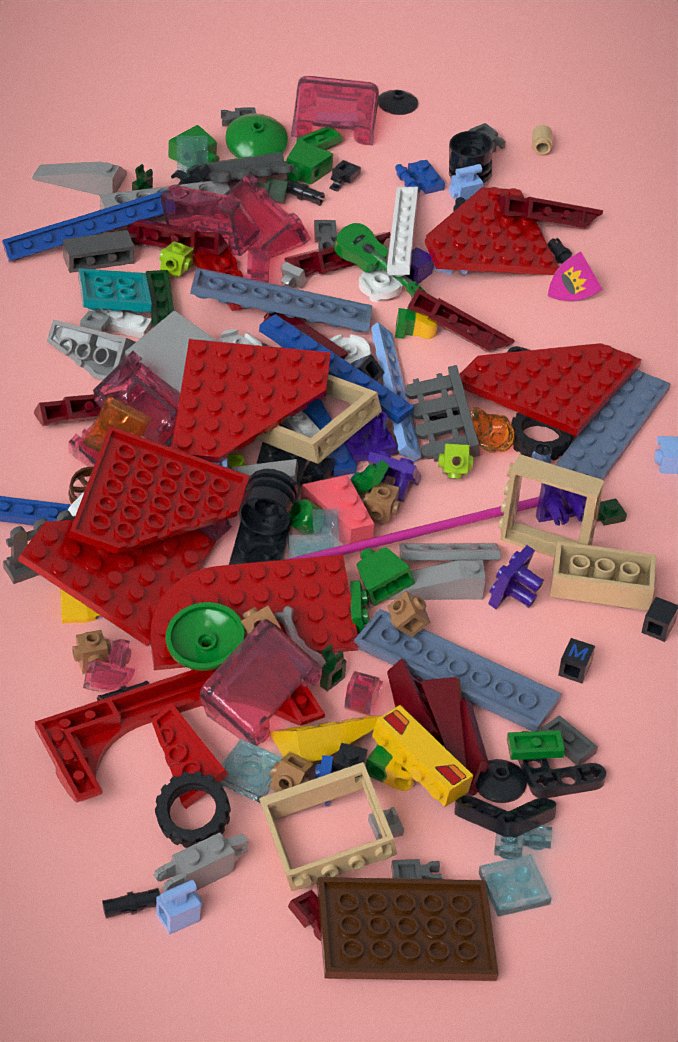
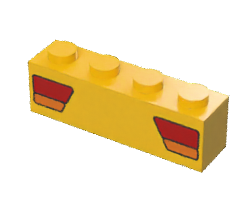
M401 705L376 719L372 734L376 743L385 748L392 755L393 759L398 764H401L411 774L412 778L426 788L430 795L444 807L469 792L473 775Z

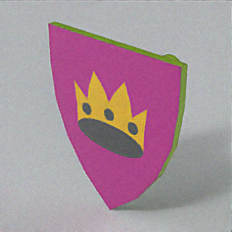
M580 251L562 263L550 282L547 296L557 300L576 301L590 297L603 289Z

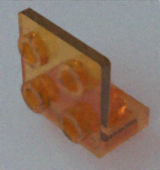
M108 395L97 420L85 437L83 444L100 452L109 426L144 437L152 417Z

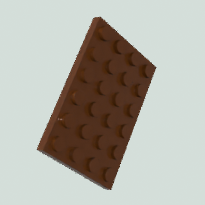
M318 877L317 894L324 979L497 981L499 973L486 880Z

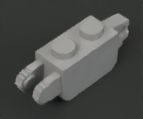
M218 833L173 854L171 861L157 868L153 876L158 882L169 879L164 882L162 887L164 891L190 880H194L197 890L228 876L234 870V862L240 858V855L248 851V840L243 833L228 839L224 838L221 833Z

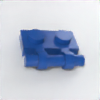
M428 160L408 163V169L403 167L402 164L395 166L396 174L400 180L405 182V187H418V193L422 189L425 194L444 190V181Z

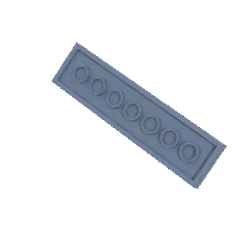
M201 268L196 269L190 294L201 299H216L224 304L235 303L243 308H258L266 313L277 312L290 318H305L313 323L324 322L332 327H347L355 332H368L370 326L372 305Z
M637 370L575 438L556 466L605 480L665 397L671 383Z
M382 609L377 611L354 640V643L359 646L357 649L391 665L396 664L401 658L407 662L410 673L416 677L419 676L422 680L459 678L462 699H466L530 731L540 730L561 699L562 693L425 629H422L413 637L408 636L391 623V614Z

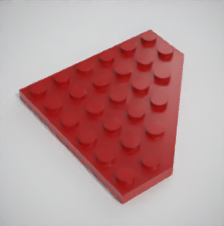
M482 187L430 231L424 241L436 269L554 275L559 267L536 221L527 220L524 217L502 216L497 198L506 194L524 197L522 191L516 188Z
M189 339L172 448L210 462L220 463L227 459L228 454L236 449L241 450L254 442V438L263 432L265 434L279 426L281 421L291 415L293 417L307 408V404L315 399L320 400L326 396L331 352Z
M602 343L478 355L460 373V378L465 391L577 437L638 370L641 365V359Z
M109 426L68 537L108 552L119 554L236 517L249 475Z
M74 520L44 522L20 554L18 561L145 646H148L150 643L152 618L160 599L174 583L186 575L197 571L216 543V541L195 529L126 552L114 554L69 538L68 535Z

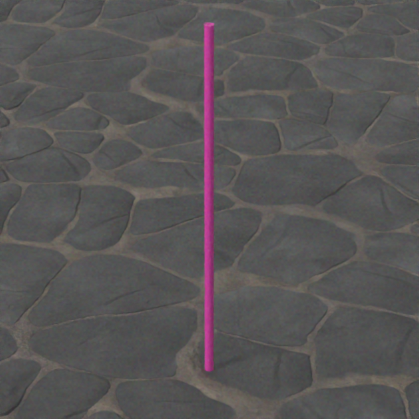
M539 497L519 501L517 512L537 507ZM501 506L289 559L347 555L363 551L366 548H375L503 516L504 513L501 512Z

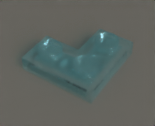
M313 509V534L288 535L289 558L338 547V509Z
M539 826L517 837H505L496 833L494 855L504 859L522 858L523 846L533 850L551 849L552 827Z

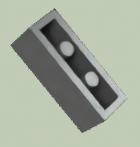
M128 230L63 239V258L69 273L79 272V268L101 269L134 264V244Z

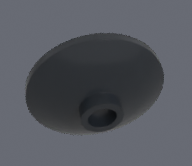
M394 89L381 93L378 97V105L387 113L406 115L417 109L418 100L410 92Z
M488 760L489 765L486 772L481 771L476 782L478 793L483 798L496 803H509L520 798L525 792L527 779L522 769L507 760Z

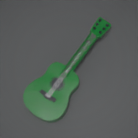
M352 223L340 230L334 244V250L341 258L355 263L366 273L374 272L377 269L379 271L383 269L387 271L388 261L386 257L388 249L377 241L375 235L367 226L361 223ZM392 275L407 288L406 290L411 297L418 288L426 292L416 281L413 282L406 275L401 277Z

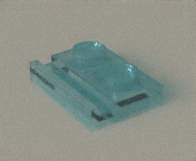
M176 136L177 170L187 172V169L197 164L200 166L201 163H208L207 136Z

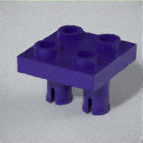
M381 411L378 416H375L344 442L354 462L367 460L370 451L377 453L380 450L391 455L397 454L398 446L386 427L388 416L385 412Z
M378 450L377 453L370 451L367 459L369 465H374L381 460L389 465L381 482L385 483L387 476L396 478L394 486L399 487L398 501L404 502L409 483L419 486L422 477L416 465H414L412 460L400 458V460L393 459L391 454Z
M541 483L536 518L539 523L554 520L557 526H560V522L562 525H565L569 521V517L577 516L578 521L582 522L587 497Z
M526 545L521 552L516 551L509 560L510 564L508 566L503 565L496 574L498 580L489 591L492 595L488 604L494 609H497L510 596L524 604L527 608H530L538 596L536 592L541 588L544 579L528 569L535 552L533 548Z

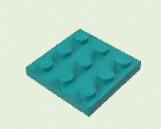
M79 268L78 280L83 307L90 310H98L99 308L110 309L116 312L121 310H131L136 313L151 312L152 302L146 273Z

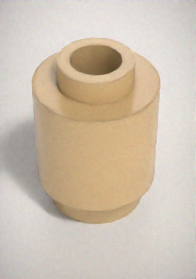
M538 125L532 130V147L536 153L544 155L549 153L553 146L552 130L549 126Z

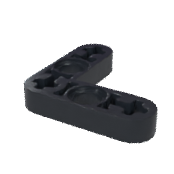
M547 758L518 760L526 776L528 787L537 798H552L598 790L605 783L606 770L597 763H587L551 770ZM536 761L540 763L541 767L532 768L527 763ZM564 777L572 778L575 781V783L565 784L564 782H562L561 779Z
M462 796L455 800L454 813L462 819L501 836L517 837L555 819L556 802L547 798H537L513 810L506 811L476 797Z

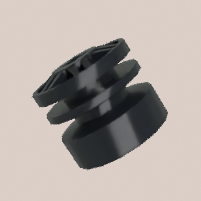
M478 131L459 132L450 139V178L456 175V169L477 164L481 165L482 172L476 174L483 183L491 178L493 142L488 135Z
M276 469L255 471L249 477L239 508V517L242 523L251 531L261 535H276L286 530L290 523L293 507L298 495L295 481L286 473Z

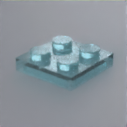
M240 739L221 764L229 775L220 783L222 786L260 803L259 798L266 796L271 790L269 786L273 778L270 777V773L275 763H280L282 757Z
M532 854L479 866V876L481 880H486L487 893L498 917L551 905L552 897Z

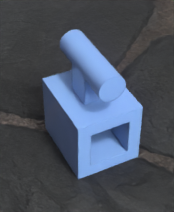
M480 164L456 169V175L451 177V185H449V194L452 198L456 200L458 197H462L467 201L483 187V181L476 174L482 172Z
M657 436L656 442L659 445V450H655L654 462L658 464L659 472L663 474H678V436Z
M194 880L169 889L156 898V915L169 934L200 921V911L203 904L198 893L194 892L197 890Z

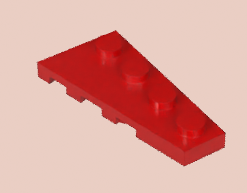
M228 246L219 255L200 251L192 255L193 263L197 268L243 277L241 270H238L236 257L232 255L233 250L231 246ZM227 304L232 311L247 309L239 304Z
M172 703L151 719L160 746L163 748L166 763L173 777L176 776L178 778L184 772H189V774L202 772L205 776L208 774L214 777L216 782H221L229 775ZM192 790L181 794L179 798L181 804L187 809L206 793Z

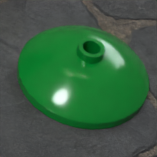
M253 113L242 115L233 120L226 130L225 141L230 152L237 158L275 152L284 153L287 147L288 135L284 126L276 119L264 114Z
M214 602L196 603L182 609L172 618L166 630V645L173 659L186 668L199 671L217 669L231 662L241 651L245 640L244 626L240 617L229 607Z

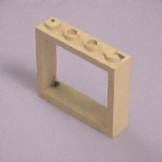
M328 374L326 394L352 405L311 438L282 426H277L266 434L263 432L258 435L256 439L318 464L382 411L378 393ZM288 416L287 418H285L284 420H282L281 423H283V422H284L286 419H288L290 416Z
M519 454L515 463L510 462L509 470L506 474L510 479L506 482L503 492L504 495H507V498L504 499L501 506V512L504 513V516L501 517L498 525L499 528H502L500 541L522 548L528 545L535 552L553 558L557 541L592 546L605 480ZM522 477L587 497L579 542L515 522Z
M364 762L259 798L291 892L305 889L317 883L318 877H337L346 872L359 870L366 865L385 861L392 856L398 855L393 835ZM363 789L382 838L292 869L275 819Z

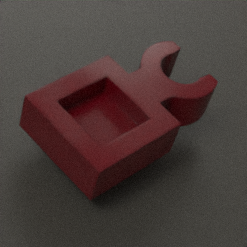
M311 889L292 899L287 907L304 928L311 925L314 928L313 933L315 937L321 941L318 897Z

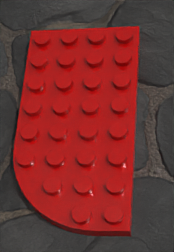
M343 555L222 565L197 570L178 580L166 591L155 609L150 631V646L154 670L185 668L170 655L166 645V630L172 618L179 611L190 605L202 602H214L225 605L232 609L240 617L241 621L244 620L242 614L254 607L259 611L269 606L274 615L276 612H283L284 608L289 606L294 609L292 621L297 633L304 640L308 648L319 654H322V650L330 644L333 645L334 653L359 650L357 649L359 646L354 643L358 634L356 624H353L351 619V595ZM277 620L281 629L272 633L274 639L262 646L258 642L252 645L250 640L248 642L244 640L239 654L275 642H279L286 652L289 646V638L283 624ZM254 623L255 630L260 631L262 629L261 623Z

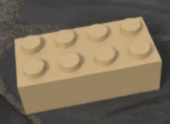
M557 541L553 560L550 597L648 611L654 593L656 555Z

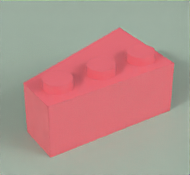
M348 475L302 484L301 500L308 499L323 509L325 514L324 524L330 528V533L343 545L373 538L374 522Z

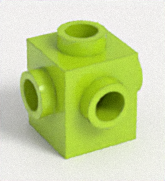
M173 241L169 246L163 248L160 253V270H168L170 276L180 277L183 273L189 271L192 266L194 248Z
M444 444L443 453H439L438 468H442V473H448L447 478L462 479V474L466 475L468 470H472L473 455H469L470 445ZM454 457L459 460L458 466L452 463Z

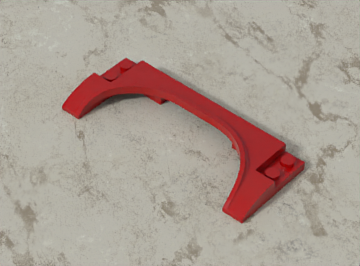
M275 642L239 654L231 662L217 669L207 671L190 670L35 721V730L56 767V775L69 796L78 803L103 794V790L96 780V775L100 762L107 750L126 733L152 723L151 719L171 703L180 713L211 704L246 705L266 711L300 726L325 718V713L280 643Z

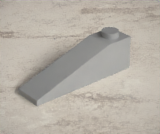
M101 161L40 164L33 174L32 180L100 196L101 194L116 193L127 176V171L121 166Z
M54 319L47 338L48 343L75 361L77 365L88 371L94 378L117 383L131 370L127 366L125 351L136 343V341Z
M452 560L412 570L411 573L415 584L387 600H395L405 591L414 596L418 595L423 600H482L486 580L483 560Z

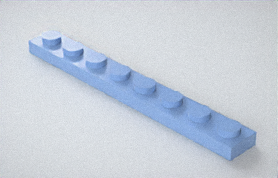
M377 322L371 326L373 334L372 340L376 347L375 354L379 360L380 367L384 371L382 385L408 402L393 335ZM410 415L399 424L393 421V433L398 443L397 450L403 457L407 456L413 462L421 458L412 416Z

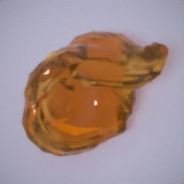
M471 407L470 413L473 416L472 421L479 446L490 453L505 452L510 449L514 443L515 436L508 418L505 415L488 414L479 407Z

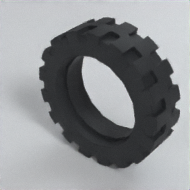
M519 412L516 414V417H513L509 441L511 445H514L513 449L516 452L519 451L521 455L532 458L534 445L543 442L529 438L523 432V430L529 427H547L559 435V438L553 441L544 442L552 447L550 459L553 461L559 459V456H563L571 445L573 435Z
M184 772L178 778L176 776L172 777L168 785L164 784L160 789L161 794L157 795L155 815L166 838L171 839L172 843L176 845L182 844L184 848H188L218 833L223 834L225 825H228L230 821L229 813L231 812V807L222 784L219 781L216 782L211 775L207 774L205 776L202 772H195L194 774ZM192 790L210 794L216 804L215 814L211 821L203 827L194 830L182 829L175 825L171 819L170 810L176 798Z

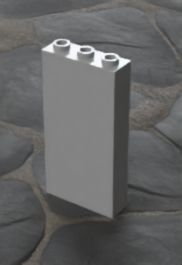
M174 310L125 351L127 366L179 404L189 339L217 340Z

